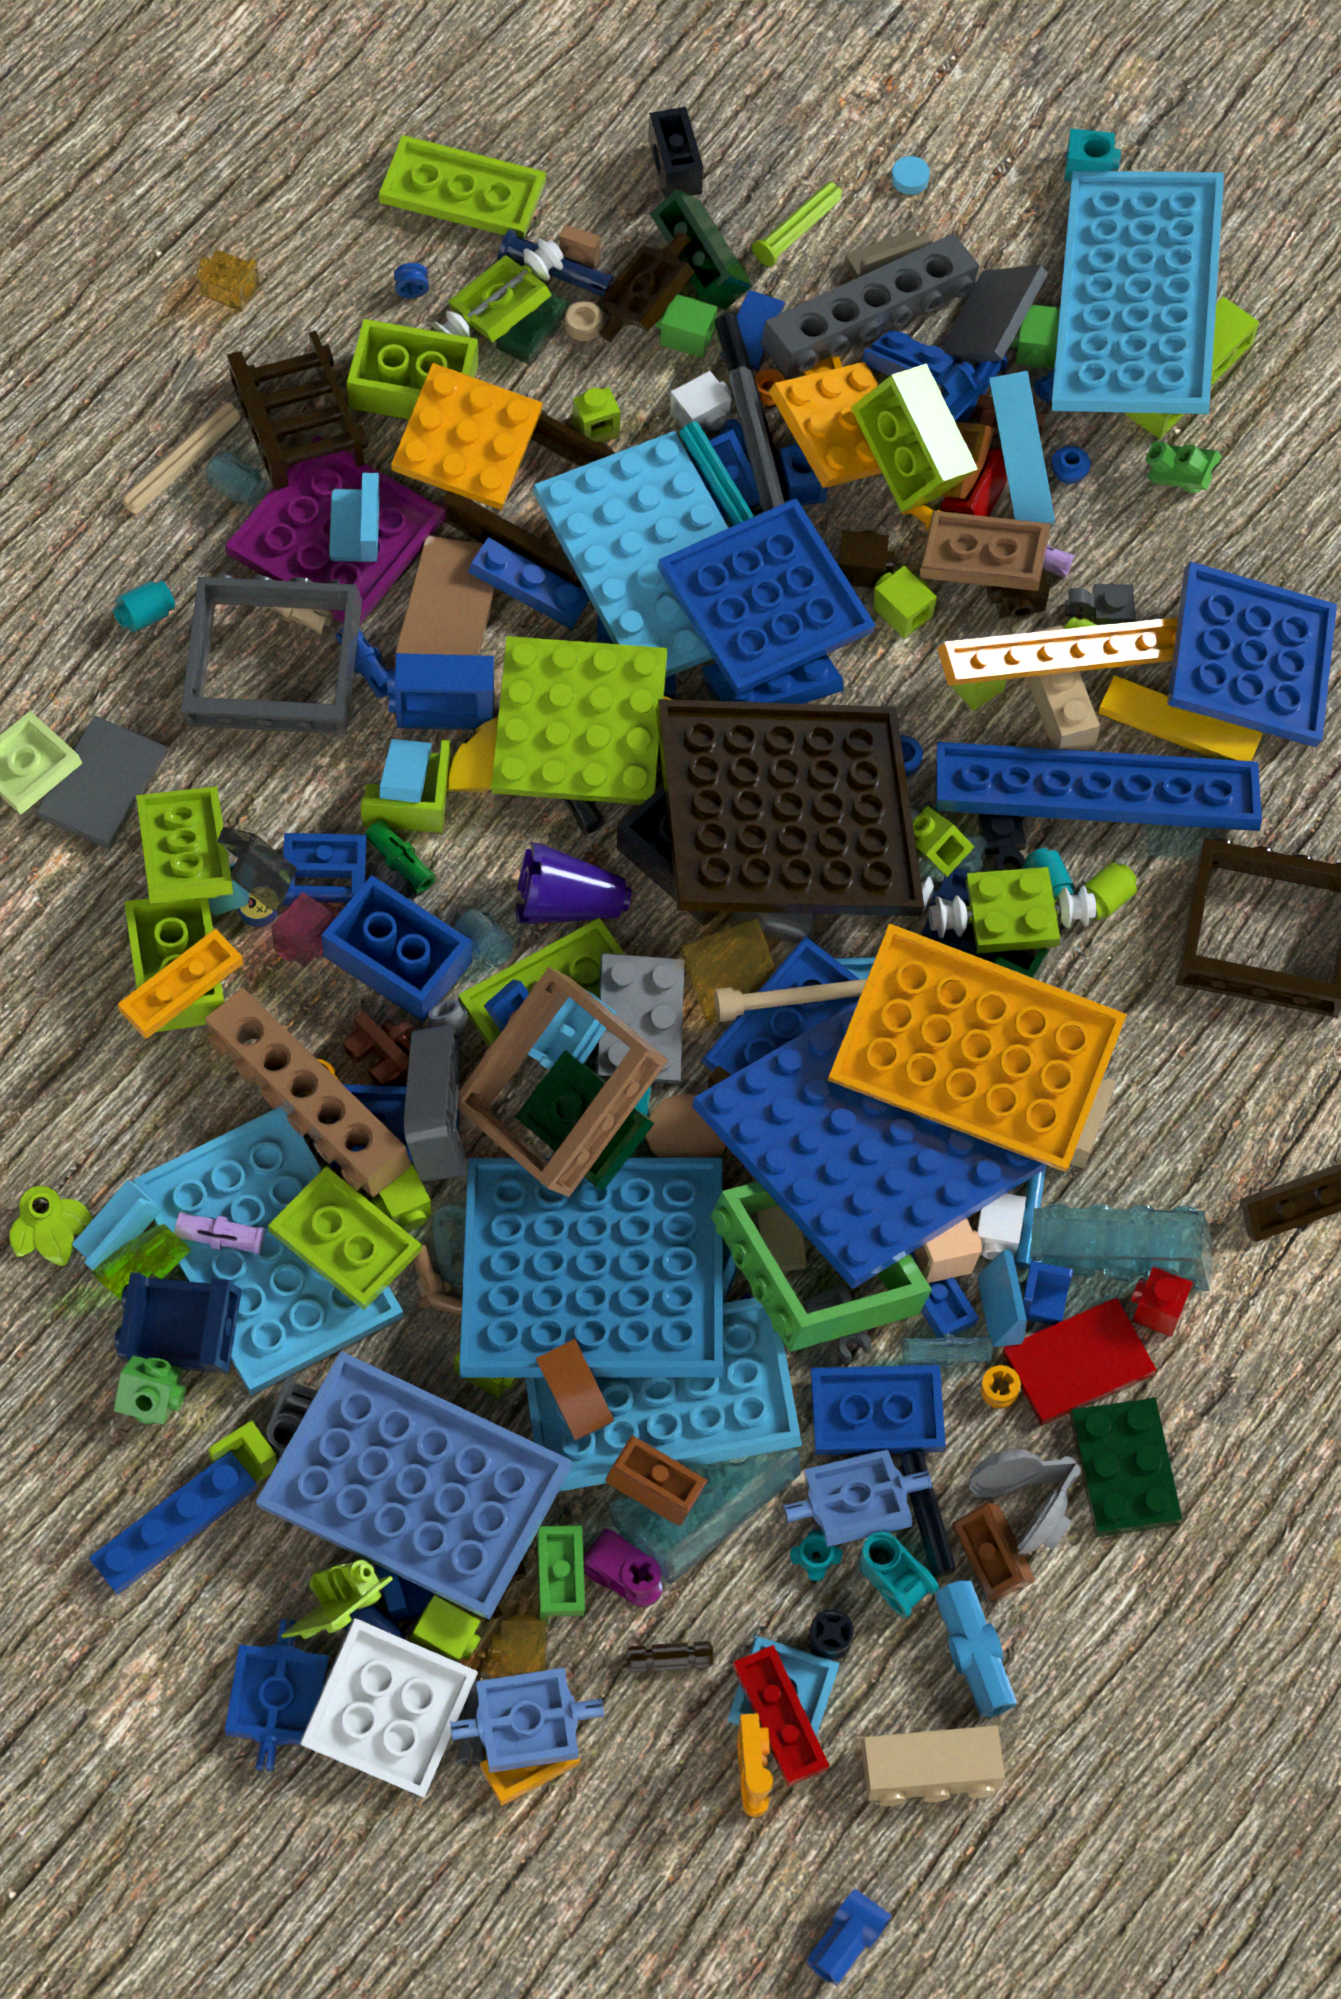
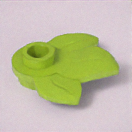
M34 1186L28 1189L20 1199V1216L10 1228L9 1241L18 1258L37 1249L46 1260L63 1267L68 1263L73 1250V1235H80L93 1218L87 1208L78 1200L60 1199L59 1195L52 1188ZM38 1199L45 1200L49 1205L48 1211L43 1214L36 1213L32 1207L33 1202Z

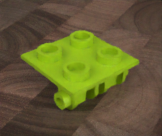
M364 1560L314 1572L309 1586L320 1604L282 1633L281 1637L284 1639L301 1635L303 1639H306L324 1629L328 1633L338 1631L352 1620L349 1614L357 1608L363 1609L376 1602L381 1597L379 1590L392 1581V1577L388 1576L378 1579L373 1567Z

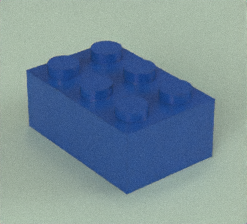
M372 875L321 935L323 957L421 1022L426 1020L429 1011L444 998L472 963V940Z

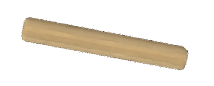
M230 402L223 403L122 496L124 507L132 514H137L240 421V411Z

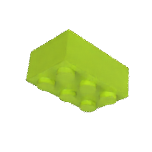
M363 319L347 379L348 409L410 419L432 363L475 378L478 368V339Z
M927 363L891 375L851 406L852 412L901 512L938 499L978 470Z
M149 898L124 902L136 987H140L213 930L208 898L179 900L174 903L160 902L150 904ZM221 982L156 1032L207 1025L205 1017L224 1003Z

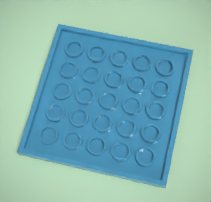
M468 1158L460 1378L544 1377L535 1358L573 1339L576 1340L593 1377H723L722 1235L715 1231L717 1226L710 1217L722 1192V1158H628L604 1191L598 1189L583 1177L570 1197L546 1188L514 1158ZM544 1158L548 1162L551 1160V1158Z

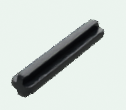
M912 1451L902 1455L900 1463L904 1476L928 1470L922 1451ZM933 1484L931 1489L928 1488L909 1493L932 1574L939 1577L954 1572L955 1561Z

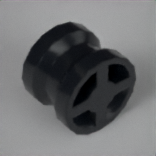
M828 1609L818 1613L811 1622L808 1635V1645L812 1654L832 1661L844 1658L852 1644L854 1635L853 1623L845 1613L839 1610ZM830 1640L835 1641L837 1644L835 1645V1643L824 1642Z

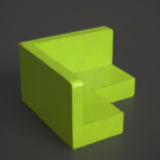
M450 740L441 741L440 753H431L420 802L379 798V784H366L364 797L361 798L362 827H370L376 821L383 819L391 829L443 833L448 792V771L451 763Z

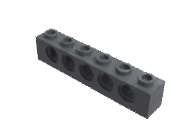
M952 233L766 320L761 346L786 377L798 371H808L817 362L830 357V355L837 357L843 354L849 347L862 341L869 342L877 337L879 333L893 326L901 327L912 317L923 312H932L950 299L966 296L974 288L980 265L955 234Z

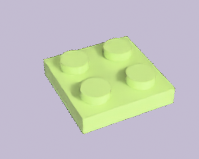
M31 711L0 735V796L20 815L82 764L79 755Z

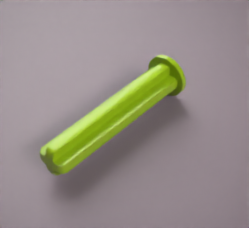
M827 182L763 240H756L752 244V251L757 260L767 267L774 266L777 263V257L841 200V188L833 182Z

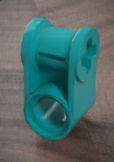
M876 1532L865 1540L859 1554V1570L879 1591L890 1608L900 1617L908 1618L912 1614L911 1608L928 1593L933 1595L939 1590L938 1583L933 1575L914 1559L896 1537L890 1533ZM874 1549L884 1550L889 1555L891 1562L884 1565L876 1564L871 1560L869 1552Z

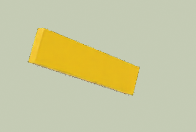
M1113 676L1098 714L1213 759L1253 760L1262 739V732L1167 705V695L1118 676Z

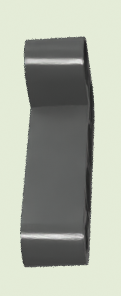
M455 1024L414 1030L411 1034L404 1132L418 1176L423 1183L461 1177L466 1174L464 1149L456 1128L461 1069V1042Z

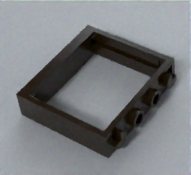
M542 409L531 440L580 467L615 454L607 444L591 440L582 435L576 427L570 424H562L548 416ZM450 491L442 499V509L446 510L445 523L483 544L489 537L577 587H581L582 584L565 552L478 505L472 499Z
M1204 838L1198 857L1176 985L1338 1018L1341 1011V936L1333 983L1198 956L1196 953L1212 867L1341 892V862L1331 864L1316 861L1307 855L1298 854L1291 856L1276 853L1272 849L1263 846L1251 848L1234 844L1227 839L1218 838L1212 840Z

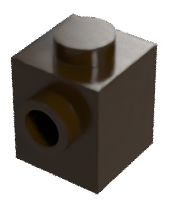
M842 530L838 565L851 586L874 588L882 576L887 573L893 574L895 551H888L889 535H881L874 531L854 532Z
M1044 568L1042 569L1038 591L986 585L989 603L996 604L999 618L1010 616L1013 618H1023L1031 613L1046 610L1049 587Z

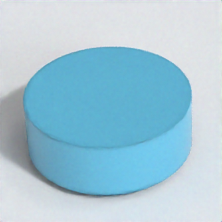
M906 156L900 158L895 162L892 169V184L896 190L903 194L915 195L921 193L928 186L930 169L927 163L918 157Z

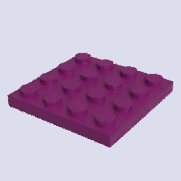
M316 435L310 443L323 440V438ZM343 450L293 464V469L287 470L289 487L278 490L272 488L225 545L226 554L274 581H289L291 578L300 577L309 579L314 583H329L331 580L339 579L340 584L357 585L362 598L360 626L423 548L425 539L429 535L432 536L444 522L446 510L364 463V466L356 467L352 455ZM378 473L380 498L377 562L331 561L329 550L332 491L334 489L362 490V474ZM330 610L333 612V618L344 624L345 611Z

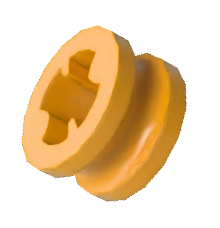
M997 1365L991 1367L986 1371L982 1379L980 1388L982 1399L993 1408L1003 1409L1011 1406L1016 1401L1020 1391L1021 1381L1019 1375L1008 1366ZM994 1379H1001V1384L1005 1380L1010 1384L1006 1395H1000V1390L997 1393L991 1390Z

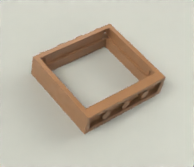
M548 967L539 981H535L532 991L519 1009L512 1013L508 1024L496 1041L486 1049L483 1059L473 1073L464 1080V1085L459 1091L458 1110L546 1188L570 1197L668 1062V1059L572 978ZM570 997L631 1049L548 1162L488 1108L565 1001Z

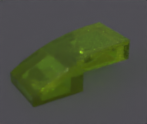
M161 1224L124 1244L101 1262L91 1273L122 1301V1291L124 1286L129 1284L131 1272L141 1273L147 1278L153 1273L159 1279H163L191 1249L165 1224Z

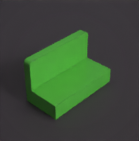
M582 1525L540 1526L537 1531L536 1540L539 1626H548L549 1617L585 1615Z

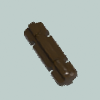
M709 1641L694 1642L693 1646H688L687 1642L654 1644L651 1649H645V1645L630 1646L626 1652L627 1667L630 1672H646L647 1667H653V1671L688 1669L690 1664H694L695 1668L711 1667L714 1662L713 1646Z

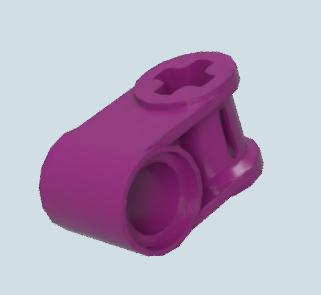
M603 1528L583 1555L584 1574L597 1584L617 1593L631 1604L638 1607H648L660 1599L663 1593V1583L661 1580V1568L658 1562L653 1557L631 1545L624 1537L613 1530ZM646 1577H649V1578H650V1583H648L647 1581H643V1580H644ZM637 1579L641 1582L636 1585L634 1580Z

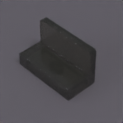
M223 827L217 842L238 858L232 870L231 879L268 909L279 911L297 868L258 835Z

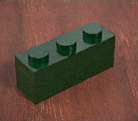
M676 189L649 213L668 244L677 234V231L683 232L691 240L677 258L687 262L695 271L690 281L703 301L726 310L753 287L699 199Z

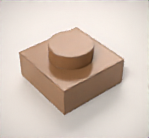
M565 224L559 236V248L564 257L591 268H596L600 260L601 237Z

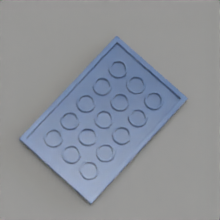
M341 1351L255 1503L262 1510L490 1620L573 1464L570 1459Z

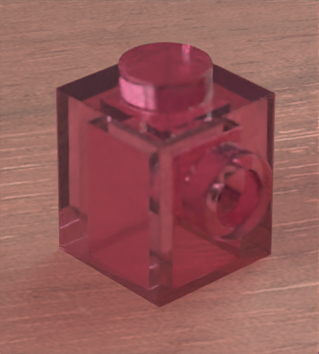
M302 892L271 926L275 951L289 962L295 960L306 968L314 957L319 959L323 956L321 935L333 922L335 914Z

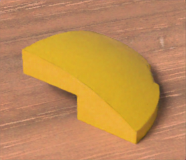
M498 717L476 728L477 733L467 743L459 745L450 763L447 791L485 793L491 790Z

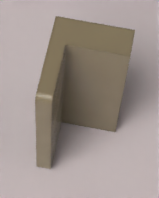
M911 229L846 254L845 265L852 277L856 279L933 243L929 235L919 238L915 230Z

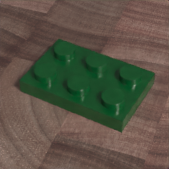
M564 1050L514 1117L556 1152L606 1082L576 1056ZM634 1107L584 1177L595 1187L604 1191L655 1123Z
M1156 1397L1072 1409L1069 1416L1095 1537L1181 1525L1183 1518Z

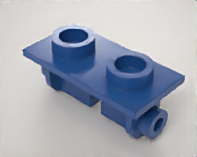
M963 361L961 364L956 363L952 370L939 382L944 390L941 394L954 420L989 386L988 383L971 376L975 370L966 361Z

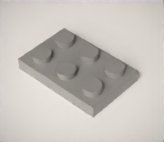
M602 954L600 957L599 999L616 1011V1016L668 1059V1062L652 1083L679 1084L681 1081L685 959ZM608 1029L605 1030L597 1043L596 1074L606 1080L611 1077L631 1049Z

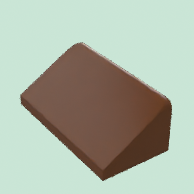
M631 1435L605 1479L612 1487L678 1526L683 1524L708 1481Z
M987 1502L952 1523L988 1601H993L1035 1582V1578L1024 1555L1018 1554L1017 1540L999 1505Z

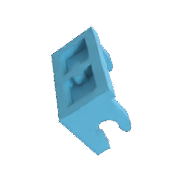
M587 991L601 1004H603L607 1009H609L614 1015L617 1014L616 1011H614L606 1003L600 1000L597 996ZM568 997L527 1055L537 1059L539 1064L548 1070L552 1068L564 1050L572 1053L584 1063L607 1028L573 999Z

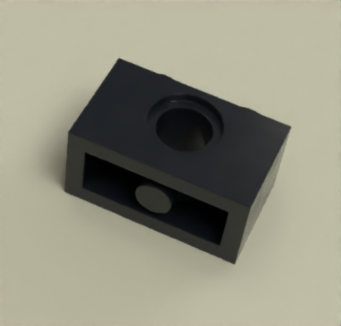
M686 106L649 113L648 142L664 198L666 199L676 189L691 196L701 195L703 164Z

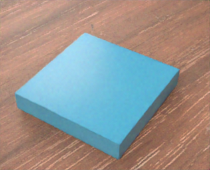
M755 1635L749 1655L772 1645L775 1646L817 1737L840 1663ZM740 1683L728 1716V1722L739 1725L741 1714H754Z

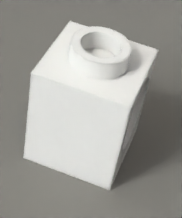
M1004 1194L979 1210L976 1232L980 1236L982 1243L981 1254L985 1258L994 1260L1003 1250L1010 1249L1015 1259L1020 1242L1026 1197Z

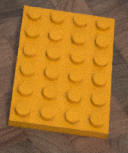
M889 923L829 1074L828 1081L1067 1172L1127 1014Z

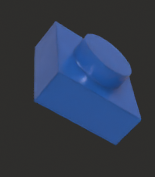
M513 979L483 1005L500 1032L508 1024L512 1013L519 1009L529 995L521 981Z

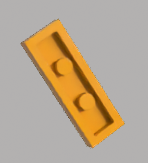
M215 928L120 1001L118 1009L134 1028L147 1039L243 965V956Z

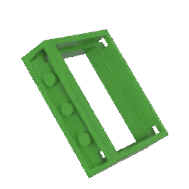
M759 1182L721 1192L710 1216L717 1226L715 1231L722 1235L731 1251L735 1265L742 1270L751 1285L754 1298L762 1304L771 1320L774 1332L779 1333L789 1352L916 1316L921 1312L932 1289L912 1256L908 1254L878 1273L888 1291L807 1314L748 1215L779 1205Z

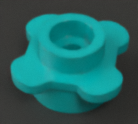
M811 1530L800 1546H795L791 1549L790 1560L793 1564L801 1565L807 1571L808 1578L817 1582L825 1578V1572L832 1565H837L841 1562L842 1551L839 1547H827L822 1531ZM818 1552L820 1558L814 1559L812 1554Z

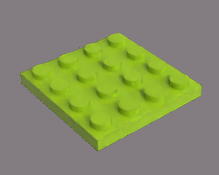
M506 636L491 786L492 794L642 805L655 793L660 744L656 707L658 699H664L667 648Z

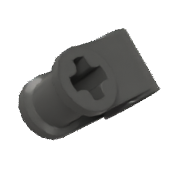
M290 1376L285 1379L281 1387L275 1410L266 1431L267 1443L276 1454L277 1463L288 1445H281L276 1440L285 1434L294 1435L318 1393L315 1389L297 1384L295 1378Z

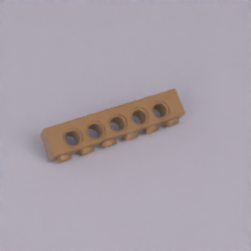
M244 988L205 1017L210 1033L207 1036V1040L211 1047L220 1056L223 1057L227 1054L235 1061L233 1066L238 1074L248 1083L254 1080L261 1087L260 1093L266 1102L274 1109L280 1106L288 1114L287 1120L294 1130L301 1136L307 1133L315 1141L314 1146L324 1160L328 1163H331L333 1160L336 1161L343 1168L341 1170L343 1177L355 1190L362 1187L373 1198L411 1167L406 1146ZM250 1039H258L256 1042L252 1044H244L246 1041ZM285 1065L280 1070L270 1071L274 1066ZM305 1091L312 1092L310 1095L306 1097H296L298 1094ZM330 1118H339L333 1124H323ZM367 1145L360 1151H350L354 1146Z

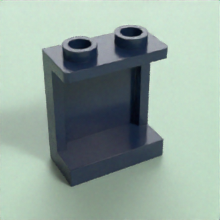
M131 1272L129 1284H126L122 1291L124 1315L122 1326L117 1328L114 1339L117 1356L127 1363L132 1356L144 1359L159 1358L167 1361L170 1366L183 1370L229 1374L242 1289L231 1281L212 1278V1283L147 1278L141 1273Z

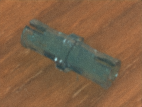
M951 1333L943 1334L942 1338H905L902 1345L903 1362L906 1366L941 1364L943 1368H952L955 1363L988 1364L992 1360L993 1352L990 1336L954 1338Z

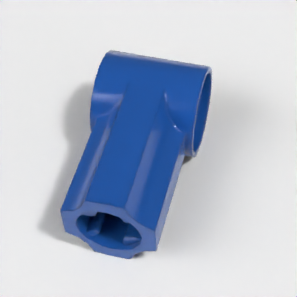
M854 1888L832 1919L833 1925L813 1949L806 1964L819 1977L838 1987L866 1947L870 1949L892 1918V1915Z

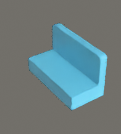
M378 473L362 474V490L334 489L332 491L329 550L331 561L377 562L380 498Z
M126 1180L72 1245L87 1258L85 1264L90 1269L108 1274L161 1212L162 1208L134 1182Z

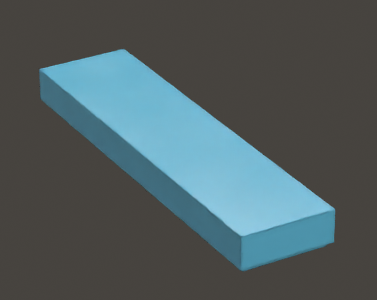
M1028 371L991 377L989 382L1015 520L1050 523V525L1055 524V516Z

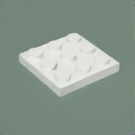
M353 1618L299 1744L425 1798L452 1734L450 1721L455 1722L458 1720L478 1671Z

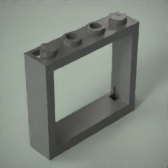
M220 574V578L198 577L181 712L188 726L347 734L362 598L357 585L340 584L339 579L331 580L329 583H314L309 579L300 577L291 578L289 581H274L269 577L260 575L252 576L250 579H234L226 574ZM215 605L345 611L335 704L204 697Z

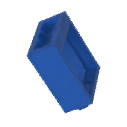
M396 653V668L388 669L387 693H389L388 712L396 713L397 728L476 730L485 722L493 719L494 656Z

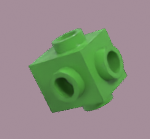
M132 1356L120 1374L114 1411L133 1416L141 1423H159L164 1425L173 1410L178 1412L182 1406L186 1387L180 1385L183 1369L170 1366L163 1359H144Z

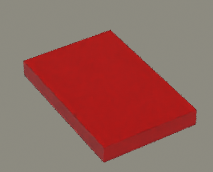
M1117 1297L1025 1337L1022 1344L1008 1345L1003 1347L1002 1354L1009 1367L1014 1369L1019 1375L1021 1381L1020 1388L1041 1426L1069 1414L1072 1409L1083 1408L1150 1378L1157 1371Z

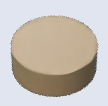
M582 301L574 303L565 313V330L569 336L576 340H592L599 335L598 332L603 328L602 311L591 302Z

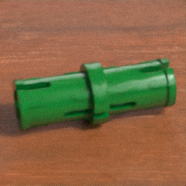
M380 819L365 832L366 840L386 859L385 865L391 871H397L417 894L424 893L434 884L437 876L415 855V848L409 842H403L387 825L385 820Z

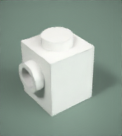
M708 371L671 391L670 414L681 428L690 422L696 421L704 433L717 431L725 425L727 420H730L733 397L728 386L723 381L718 382L712 372Z

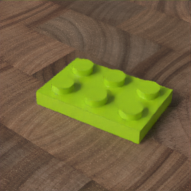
M327 1166L268 1225L269 1232L364 1311L422 1251V1244Z

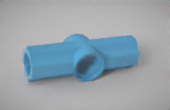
M971 1580L953 1582L937 1590L934 1596L949 1634L948 1646L958 1673L960 1675L964 1674L979 1717H995L1016 1707L1015 1694L1012 1691L1002 1664L1003 1651L998 1635L993 1625L986 1622Z

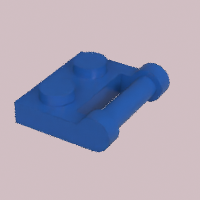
M284 833L281 886L282 906H294L295 902L348 903L365 883L366 835ZM295 877L352 878V887L295 885Z

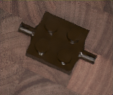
M677 231V234L666 248L653 249L642 245L597 303L606 314L611 315V318L598 332L603 339L611 343L624 325H634L649 331L661 319L663 312L673 299L683 291L686 283L695 273L687 262L677 258L691 241L687 235Z

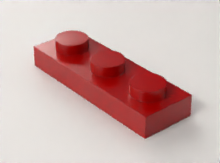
M772 1645L734 1661L732 1667L754 1714H759L760 1728L768 1727L770 1750L787 1788L829 1770L830 1765L775 1646Z

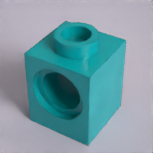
M1070 128L1066 149L1064 181L1072 182V171H1118L1121 149L1114 148L1115 133Z

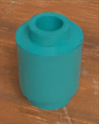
M159 580L155 583L148 581L117 596V606L113 607V613L121 628L125 629L128 627L131 632L135 633L168 617L169 611L175 609V601L164 581Z
M1041 848L1033 851L1026 857V862L1022 869L1049 868L1054 899H1057L1063 887L1068 889L1070 895H1074L1075 885L1058 851H1048L1047 848Z

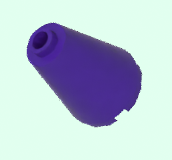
M531 842V849H526L517 891H521V898L524 899V904L516 903L515 913L518 923L540 924L596 920L599 917L601 920L618 919L622 911H628L632 889L631 887H626L625 878L541 843Z

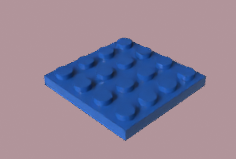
M797 498L667 555L658 561L657 568L736 696L874 633L876 627Z
M1190 561L1184 568L1167 705L1317 747L1323 738L1337 604Z

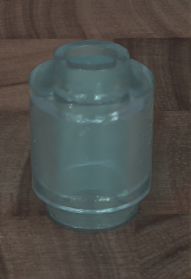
M225 452L221 456L216 455L206 469L208 485L240 505L244 503L249 506L254 505L263 495L267 485L266 479L261 476V472L230 452Z
M473 908L465 912L456 922L454 929L472 940V956L484 968L500 967L511 958L514 939L488 912H481L478 908Z

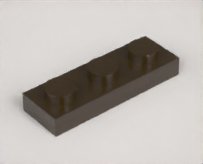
M1341 1163L1240 1199L1248 1237L1257 1242L1340 1212Z

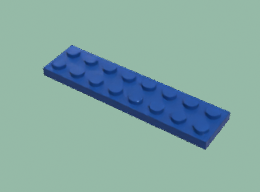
M937 742L935 811L1260 831L1262 813L1258 762L950 742Z

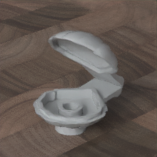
M1009 1448L993 1453L982 1460L972 1471L968 1488L973 1492L974 1497L989 1499L1009 1495L1028 1485L1062 1482L1058 1489L1054 1488L1017 1545L1019 1549L1018 1554L1030 1553L1037 1550L1043 1544L1053 1550L1072 1522L1064 1516L1068 1502L1067 1490L1080 1475L1081 1469L1075 1460L1069 1456H1065L1061 1460L1043 1461L1037 1454L1027 1450Z

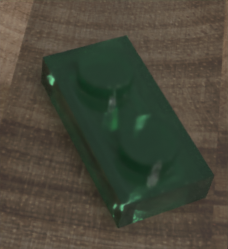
M551 293L552 296L540 304L535 311L529 313L511 327L506 334L496 339V348L530 365L565 317V313L569 308V301Z

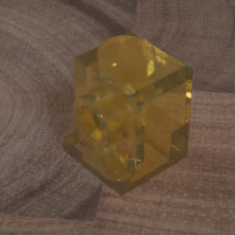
M216 249L211 258L206 256L202 258L196 272V276L199 278L201 296L240 312L243 311L259 285L257 261L250 259L247 262Z

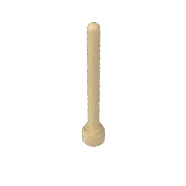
M867 979L742 994L740 990L733 991L732 987L715 989L714 1005L718 1022L734 1021L736 1016L744 1015V1011L859 997Z

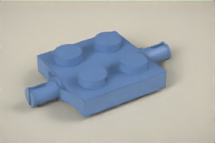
M887 1449L804 1469L805 1482L809 1491L808 1500L784 1504L783 1507L788 1523L813 1516L814 1520L821 1527L827 1547L867 1538L876 1532L887 1533L912 1527V1516L907 1504V1493L931 1489L932 1482L928 1470L902 1476L901 1472L893 1465L889 1450Z
M565 1668L476 1681L479 1702L476 1718L455 1722L450 1721L453 1741L479 1736L481 1743L486 1749L489 1773L579 1759L576 1740L578 1720L604 1717L602 1698L575 1703L568 1689Z

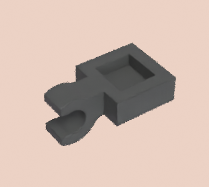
M1094 584L1091 593L1083 588H1071L1068 590L1069 599L1065 600L1066 616H1093L1094 624L1098 626L1135 622L1136 620L1133 585Z

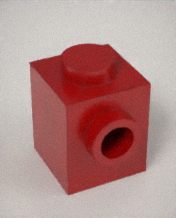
M1153 1266L1148 1280L1140 1277L1135 1287L1131 1302L1137 1303L1138 1306L1132 1322L1172 1337L1193 1282Z

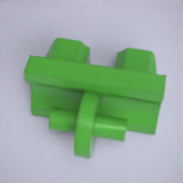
M1154 441L1145 458V461L1152 467L1147 479L1153 484L1182 487L1188 493H1198L1201 490L1208 489L1212 480L1211 471L1220 462L1222 456L1216 450L1200 449L1195 445L1184 444L1183 446L1168 445L1165 442Z

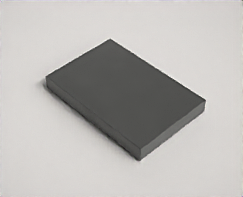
M1032 265L982 271L941 346L944 353L957 358V364H961L963 361L976 363L1002 360L1048 275L1043 266Z
M94 715L74 749L79 755L82 764L47 793L36 812L38 819L110 850L137 805L136 795H142L165 758L167 748L160 743Z

